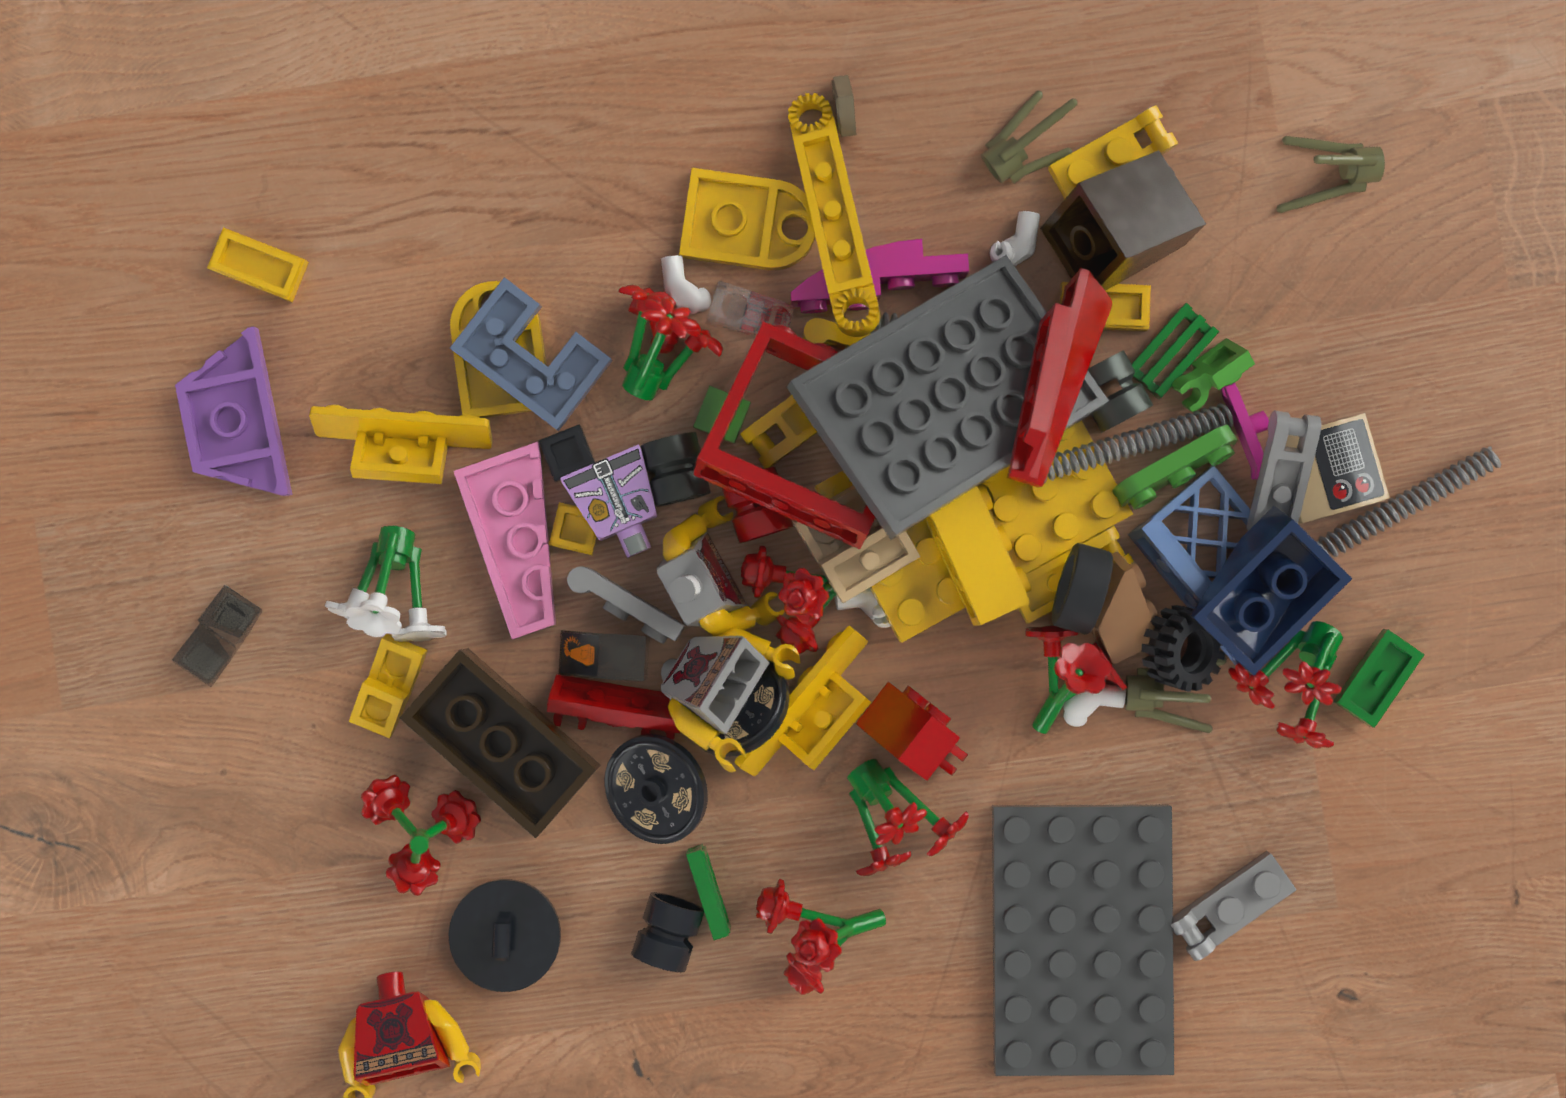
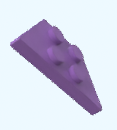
M249 327L241 333L243 336L224 351L219 350L208 358L201 369L189 373L175 384L192 472L282 496H290L293 494L258 328Z

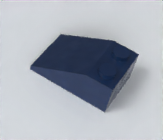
M1273 506L1240 539L1193 610L1191 616L1254 676L1352 578L1294 519L1276 506Z

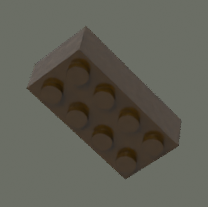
M469 648L460 649L400 717L406 725L534 838H537L601 766Z

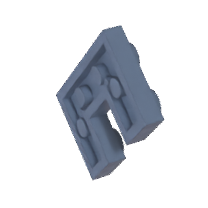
M504 277L450 349L559 431L613 360L575 332L549 367L515 342L542 306Z

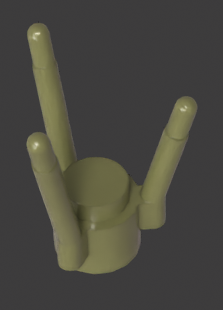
M1036 91L1002 131L985 144L988 150L981 154V157L992 175L1000 183L1009 178L1015 184L1025 175L1049 166L1071 154V148H1065L1023 165L1022 163L1028 159L1023 148L1075 108L1078 104L1076 99H1070L1020 139L1016 140L1014 137H1011L1007 140L1043 97L1041 91Z
M1283 137L1282 142L1285 145L1342 153L1341 155H1316L1314 162L1316 164L1339 165L1340 177L1343 180L1348 179L1349 181L1346 184L1280 204L1276 210L1278 213H1283L1344 194L1365 192L1367 183L1380 182L1385 169L1383 150L1380 147H1364L1362 143L1344 144L1303 137Z
M1226 658L1224 660L1218 659L1216 665H1224ZM1137 668V675L1126 676L1125 710L1135 711V717L1153 718L1205 733L1212 732L1213 727L1209 724L1154 709V707L1162 708L1163 701L1209 703L1211 701L1210 695L1164 691V684L1156 682L1155 678H1151L1147 674L1150 668Z

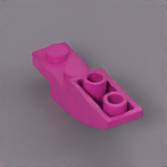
M922 239L897 241L866 249L878 302L881 296L880 284H888V290L912 289L915 287L914 282L932 281V287H952L959 283V279H965L969 273L968 254L923 256ZM823 269L807 278L791 291V305L800 307L801 313L826 312L827 305H831ZM853 304L847 308L848 311L869 309L864 304Z

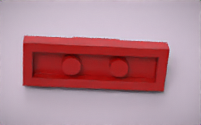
M557 674L555 676L547 703V712L554 713L553 722L555 726H561L564 715L578 718L579 730H584L588 719H591V721L605 723L612 727H642L641 735L650 734L651 729L665 731L666 737L674 740L675 734H680L668 709L670 699L661 691Z

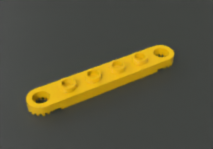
M805 93L806 96L802 97L800 95L796 101L792 102V106L788 109V119L833 315L841 332L851 337H862L871 333L880 321L877 296L832 108L824 96H818L817 93L813 95ZM815 109L822 112V118L819 119V123L815 122V125L810 124L808 126L806 123L803 125L801 121L799 122L800 116L807 110ZM853 304H864L870 309L869 315L865 317L866 319H861V322L856 321V323L853 321L849 322L847 318L845 319V311Z

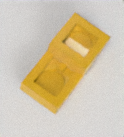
M390 634L382 637L369 676L361 685L349 722L390 739L406 707L428 650L407 641H394Z

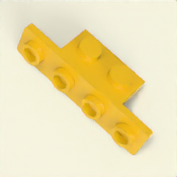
M340 405L312 406L310 408L309 417L316 436L355 440L350 466L353 478L442 484L448 446L479 449L492 448L493 438L489 420L471 414L445 416L435 415L428 411L403 413L391 412L384 408H373L371 410L347 409Z
M847 626L843 632L834 635L828 642L824 655L814 666L807 668L799 677L797 687L790 694L787 714L777 732L762 746L746 753V758L739 755L734 763L750 775L756 776L779 748L784 745L809 768L815 770L871 704L869 699L841 676L867 645L868 641L851 626Z

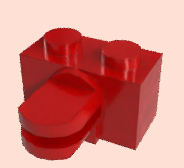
M887 682L856 722V725L926 781H928L938 766L951 776L956 772L957 768L945 759L949 752L962 762L968 756L967 753L955 745L960 737L946 727L951 718L909 686L901 692L890 682Z

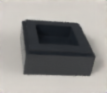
M580 424L538 440L554 482H559L561 477L596 463Z

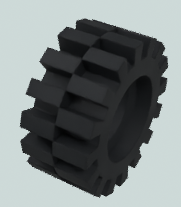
M1172 605V609L1164 608L1160 611L1162 618L1154 616L1150 621L1155 626L1154 630L1146 629L1144 636L1149 637L1150 640L1149 644H1142L1141 652L1148 653V656L1142 659L1143 666L1150 668L1147 674L1151 678H1155V681L1183 691H1198L1202 689V684L1209 685L1213 681L1210 673L1218 675L1221 667L1216 665L1217 660H1224L1226 653L1220 651V646L1222 645L1191 616L1193 608ZM1187 637V649L1182 659H1180L1181 648Z

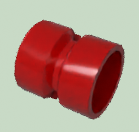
M776 467L764 469L778 476ZM722 488L727 507L736 510V516L732 519V523L739 544L794 527L792 519L761 505L754 507L753 501Z

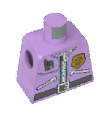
M639 444L560 478L563 486L600 541L617 535L627 558L651 548L642 523L658 516Z

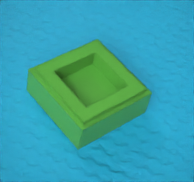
M709 386L693 426L695 429L710 433L728 393ZM742 400L724 437L725 441L735 444L751 405L750 401Z

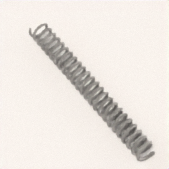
M1219 403L1216 407L1203 408L1201 411H1194L1193 414L1179 415L1177 419L1163 420L1161 424L1156 422L1153 426L1139 427L1137 431L1130 430L1129 433L1123 432L1120 436L1115 434L1113 438L1106 437L1104 441L1099 439L1096 444L1090 442L1088 446L1082 444L1080 448L1073 447L1071 451L1066 449L1063 453L1057 452L1053 459L1054 469L1051 464L1047 476L1050 480L1054 481L1056 473L1062 479L1063 470L1066 475L1070 476L1072 469L1077 474L1080 471V467L1087 471L1088 464L1094 469L1096 461L1100 466H1103L1105 460L1109 464L1112 463L1113 458L1116 461H1120L1121 455L1125 459L1128 458L1129 453L1135 457L1137 450L1141 454H1144L1145 448L1151 452L1153 445L1157 449H1160L1161 443L1167 447L1169 440L1171 443L1176 444L1177 439L1184 442L1185 437L1191 440L1193 434L1200 437L1201 432L1207 434L1209 430L1212 431L1225 424L1231 428L1233 416L1227 406ZM1155 427H1159V434ZM1148 429H1151V436L1147 432ZM1139 432H1143V439L1140 436ZM1132 434H1135V442L1131 437ZM1124 436L1127 437V444L1123 439ZM1115 439L1119 440V447L1115 442ZM1108 441L1111 442V444H1110L1111 450H1110L1109 446L1107 445V442H1108ZM1099 444H1102V445H1103V446H1102L1103 453H1102V451H1101V449H1100V447H1099ZM1091 446H1094V454L1090 449ZM1082 449H1086V456L1083 453ZM1075 451L1078 452V459L1074 454ZM1066 454H1070V462L1067 459ZM1058 456L1062 457V465L1058 460Z
M1483 447L1481 452H1474L1473 457L1466 456L1465 461L1459 460L1458 464H1452L1450 469H1443L1442 474L1435 473L1434 478L1428 477L1426 482L1421 481L1419 487L1414 485L1411 491L1405 490L1403 495L1397 494L1396 499L1390 498L1388 504L1383 502L1380 508L1374 507L1372 512L1366 511L1365 516L1358 515L1357 521L1351 519L1349 525L1344 523L1341 529L1335 528L1334 533L1327 532L1326 538L1320 536L1317 543L1327 552L1323 547V540L1327 543L1332 555L1338 557V551L1331 543L1330 536L1335 539L1339 550L1345 553L1346 548L1338 537L1337 532L1342 534L1347 546L1353 549L1354 544L1346 533L1345 528L1350 530L1357 544L1362 542L1359 534L1353 528V523L1358 526L1362 537L1365 540H1369V534L1361 524V519L1365 521L1370 533L1377 536V530L1369 520L1368 515L1373 517L1377 528L1384 532V524L1377 516L1376 511L1381 513L1382 519L1388 527L1392 528L1393 525L1390 517L1384 511V506L1388 508L1392 519L1396 523H1400V517L1392 507L1391 502L1396 504L1400 515L1404 519H1408V513L1400 503L1399 498L1404 500L1408 511L1415 515V507L1407 498V494L1411 495L1415 506L1419 510L1423 511L1424 508L1423 503L1415 494V489L1419 491L1423 502L1427 506H1431V500L1423 490V485L1427 487L1433 501L1439 502V496L1430 485V481L1434 482L1440 496L1446 498L1447 492L1438 481V477L1442 478L1448 492L1454 494L1453 484L1457 489H1462V482L1453 472L1454 468L1457 469L1463 483L1470 485V479L1461 468V464L1465 465L1470 478L1477 481V473L1485 477V469L1492 473L1493 465L1496 468H1501V462L1492 451V447ZM1485 451L1488 452L1490 460L1484 455ZM1476 456H1480L1482 464L1476 459ZM1469 460H1472V461H1473V465H1474L1476 471H1475L1474 468L1469 464ZM1445 473H1449V474H1450V477H1451V480H1452L1453 484H1452L1451 481L1446 477Z

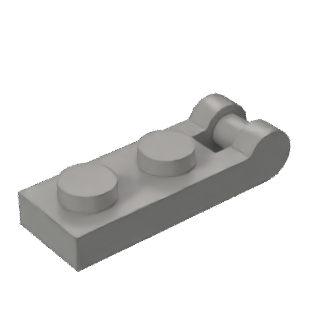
M1274 410L1271 413L1268 423V439L1246 527L1248 531L1273 506H1276L1297 523L1299 522L1321 433V418L1319 416L1305 414L1302 418L1290 417L1288 412ZM1288 435L1299 436L1297 448L1286 447Z
M576 567L568 574L567 583L572 591L576 593H595L606 600L603 606L605 610L624 621L627 620L629 615L645 623L641 631L662 644L665 643L667 638L677 641L686 626L591 568Z
M1266 851L1173 916V922L1170 925L1175 935H1182L1188 944L1186 950L1192 959L1198 961L1208 956L1216 946L1297 889L1273 855ZM1205 916L1212 928L1202 934L1196 924Z

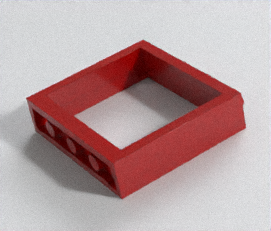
M763 321L701 449L693 475L860 550L875 520V516L867 504L863 512L860 513L719 450L765 352L807 371L837 354V351L829 345L811 343L798 337L793 330L786 326L778 324L773 326Z

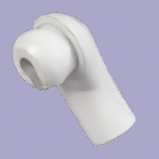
M1030 211L1018 212L1015 235L1001 243L997 241L992 245L990 249L991 260L995 262L1007 255L1012 264L1017 266L1030 258L1035 251L1040 214Z
M683 256L661 258L664 292L675 300V306L678 308H689L690 314L706 311L711 304V295L707 289H698V287L685 279Z
M870 588L845 603L840 601L837 594L835 595L837 610L860 608L874 621L876 626L881 628L890 627L884 611L879 606Z
M1106 684L1100 693L1092 694L1085 691L1081 694H1076L1066 701L1063 706L1064 720L1071 726L1080 727L1087 722V717L1099 706L1123 708L1126 689L1122 691L1117 685Z

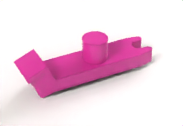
M1233 383L1224 386L1220 391L1225 405L1233 416V425L1251 467V479H1258L1264 452L1256 434L1268 430L1269 419L1264 411L1249 416L1236 384Z

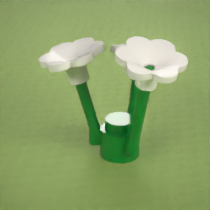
M381 527L378 542L372 544L370 558L357 589H352L346 603L326 601L325 607L330 612L345 617L349 627L363 630L367 635L373 637H382L385 633L392 634L394 641L420 642L447 636L445 626L428 624L427 609L422 607L419 567L422 549L414 546L416 534L404 527ZM406 563H408L412 609H409L410 625L406 628H401L402 624L399 621L400 612L395 608L386 606L388 598L385 596L390 571L403 570ZM379 564L381 569L376 589L369 596L366 592Z

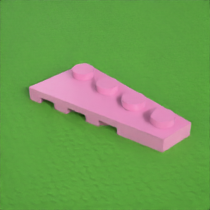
M539 442L453 471L511 639L556 625Z

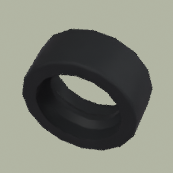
M1081 543L1073 546L1063 567L1052 609V623L1054 626L1084 635L1092 631L1101 613L1111 579L1113 567L1111 552Z

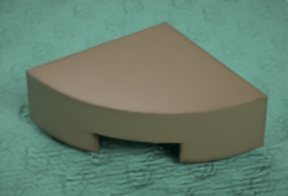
M835 76L831 82L833 100L835 99L838 133L841 134V137L857 135L854 97L849 76Z

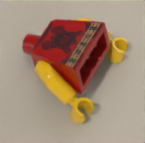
M389 972L376 977L379 1000L357 1006L356 1017L349 1022L338 1047L344 1081L350 1084L343 1094V1098H356L354 1090L362 1092L365 1098H373L376 1090L375 1084L450 1067L449 1059L455 1060L453 1076L458 1083H464V1075L460 1069L461 1066H473L478 1077L481 1071L480 1058L475 1053L468 1052L469 1046L458 1023L438 1001L429 1000L421 992L406 993L403 972Z

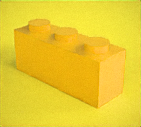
M983 484L976 486L925 518L973 626L983 625L1031 603L1027 596V593L1031 591L1029 580L1020 566L1015 568L1008 554V551L1012 550L1011 541L1003 526L996 527L989 510L993 509V502Z

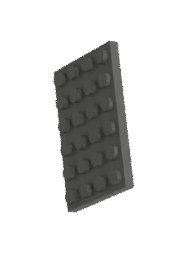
M1007 255L791 380L787 386L791 395L890 540L1010 466L1039 323L1047 312ZM1089 371L1086 373L1065 430L1088 417L1109 401Z
M1169 804L992 805L993 1047L995 1076L1174 1075L1173 928L1170 925L1173 922L1172 806Z

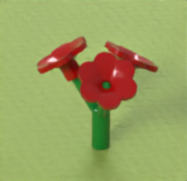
M1054 625L1028 627L1025 630V636L1036 637L1043 641L1044 657H1048L1049 696L1032 723L1033 728L1043 734L1048 733L1065 702L1076 694H1081L1085 691L1092 694L1100 693L1105 688L1106 679L1117 684L1122 691L1127 689V686L1096 642L1093 644L1084 643L1080 646L1067 643L1061 648V641L1069 636H1076L1078 633ZM1058 677L1065 680V683L1059 690Z

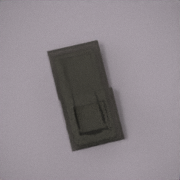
M224 585L199 617V625L172 661L209 687H212L261 615L262 609L227 585Z

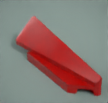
M1081 268L1065 286L1062 304L1055 303L1040 320L1007 475L1009 479L1035 487H1042L1044 485L1110 314L1112 300L1088 270Z

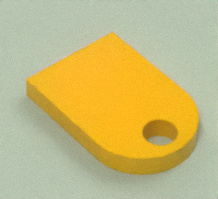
M691 168L679 256H683L685 259L774 271L789 268L800 262L808 254L815 241V232L806 194L800 188L782 180ZM799 217L805 221L808 231L804 237L792 240L783 234L782 225L788 218Z
M488 281L477 284L468 289L458 299L450 319L452 344L479 311L482 299L487 294L492 293L501 281ZM537 313L515 342L546 365L541 322ZM453 351L462 415L471 414L479 418H487L531 411Z

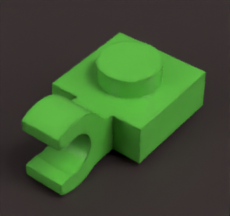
M1226 338L1191 364L1194 370L1178 377L1172 383V387L1181 394L1193 388L1192 394L1181 402L1183 407L1193 412L1204 406L1212 386L1220 390L1224 386L1235 383L1241 378L1242 373L1255 365L1247 349Z

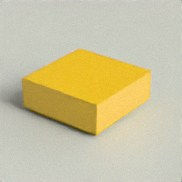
M559 502L549 545L593 556L597 536L577 506Z

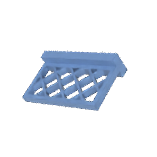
M1211 466L1147 521L1138 525L1128 536L1187 607L1195 609L1212 583L1209 578H1215L1226 562V549L1234 550L1238 544L1227 542L1228 518L1241 519L1247 526L1251 509L1215 466ZM1208 481L1220 493V510L1199 507V490ZM1190 497V506L1181 505ZM1229 505L1234 511H1229ZM1172 512L1189 513L1188 537L1174 536L1162 520ZM1198 515L1219 517L1218 541L1197 538ZM1181 544H1187V551ZM1196 545L1217 548L1216 572L1202 570L1195 562ZM1220 646L1234 665L1240 663L1229 651Z

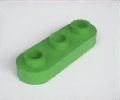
M1229 425L1220 426L1126 478L1112 492L1117 497L1121 507L1128 504L1134 510L1142 508L1157 497L1155 492L1169 484H1171L1172 488H1177L1195 477L1196 473L1194 470L1209 462L1214 467L1228 460L1235 454L1232 447L1238 442V439Z

